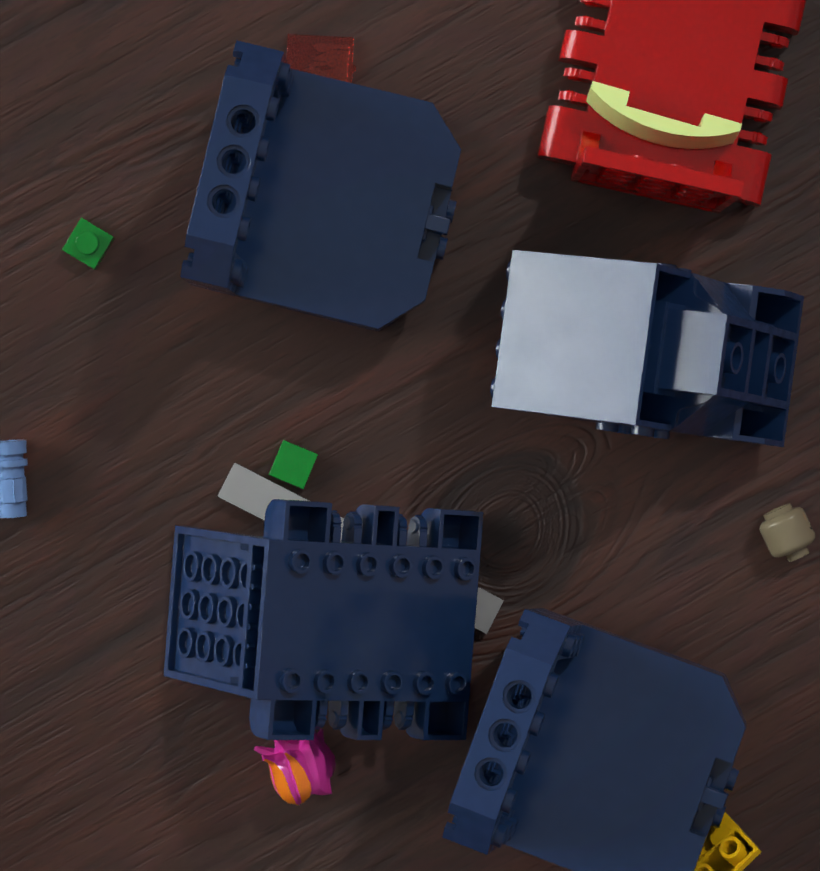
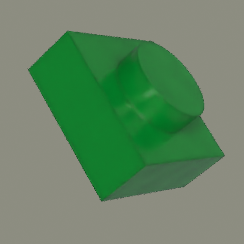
M81 217L62 250L96 270L115 237Z

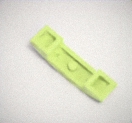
M592 81L586 98V102L614 126L640 139L669 147L706 149L732 144L742 126L741 123L707 113L704 114L699 125L695 126L626 106L630 91Z

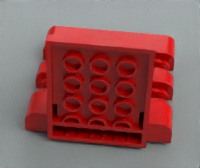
M580 0L586 6L608 10L606 21L594 19L590 16H576L575 21L576 26L601 32L603 36L578 30H566L564 33L558 61L595 69V72L568 67L565 68L563 76L576 82L581 81L592 84V81L630 91L626 106L695 126L699 125L705 113L741 124L743 118L766 123L772 121L773 114L765 110L748 107L746 103L781 110L788 79L780 75L754 70V67L773 71H783L784 62L778 58L757 55L759 44L782 49L788 48L790 39L763 32L762 30L764 28L796 36L800 31L806 0ZM560 91L558 99L587 107L586 111L556 105H549L537 158L574 166L570 181L717 214L734 202L755 207L761 206L772 155L764 151L737 145L738 141L766 145L768 137L760 132L740 130L732 144L706 149H684L652 143L621 130L604 119L586 102L587 95L579 94L575 91Z

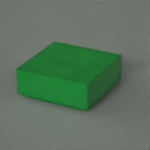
M283 440L269 475L304 489L318 454Z

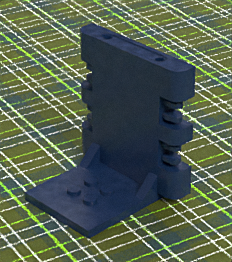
M273 499L268 504L265 512L263 536L175 525L164 676L251 698L249 716L251 730L256 737L266 740H314L315 730H320L325 725L327 709L329 712V724L333 730H340L343 736L354 740H382V730L390 727L393 720V711L395 714L394 722L398 730H406L407 734L412 738L420 740H466L484 512L427 508L421 515L412 517L407 526L406 518L403 514H399L400 507L362 504L357 508L356 512L350 511L346 514L343 521L341 541V517L337 510H332V503Z

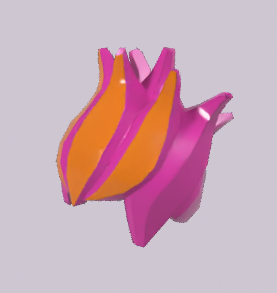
M323 729L318 733L315 731L314 740H273L275 748L255 746L254 750L262 754L263 761L269 765L270 778L275 791L288 804L300 805L312 794H332L330 778L334 774L336 761L334 754L324 741Z

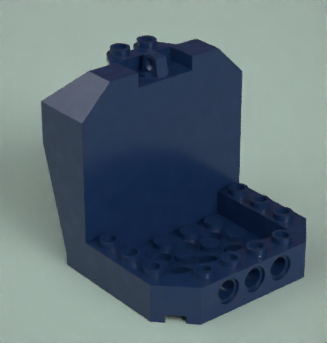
M236 41L233 57L237 58L234 66H227L186 234L185 247L194 249V253L190 252L188 259L183 260L180 277L192 286L380 332L423 304L426 300L435 259L443 260L448 238L441 237V235L446 236L448 234L457 201L450 200L461 148L432 102L291 69V64H288L283 51Z
M544 608L525 609L518 626L522 627L520 635L523 637L521 640L511 637L505 649L450 801L448 813L453 814L454 817L452 823H446L442 838L486 855L505 844L572 871H694L711 826L719 828L729 795L724 790L732 792L740 771L733 768L747 723L726 674Z

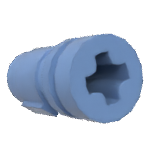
M23 439L0 440V518L27 516V480L24 466L28 465V458H24L23 455L27 453V441Z

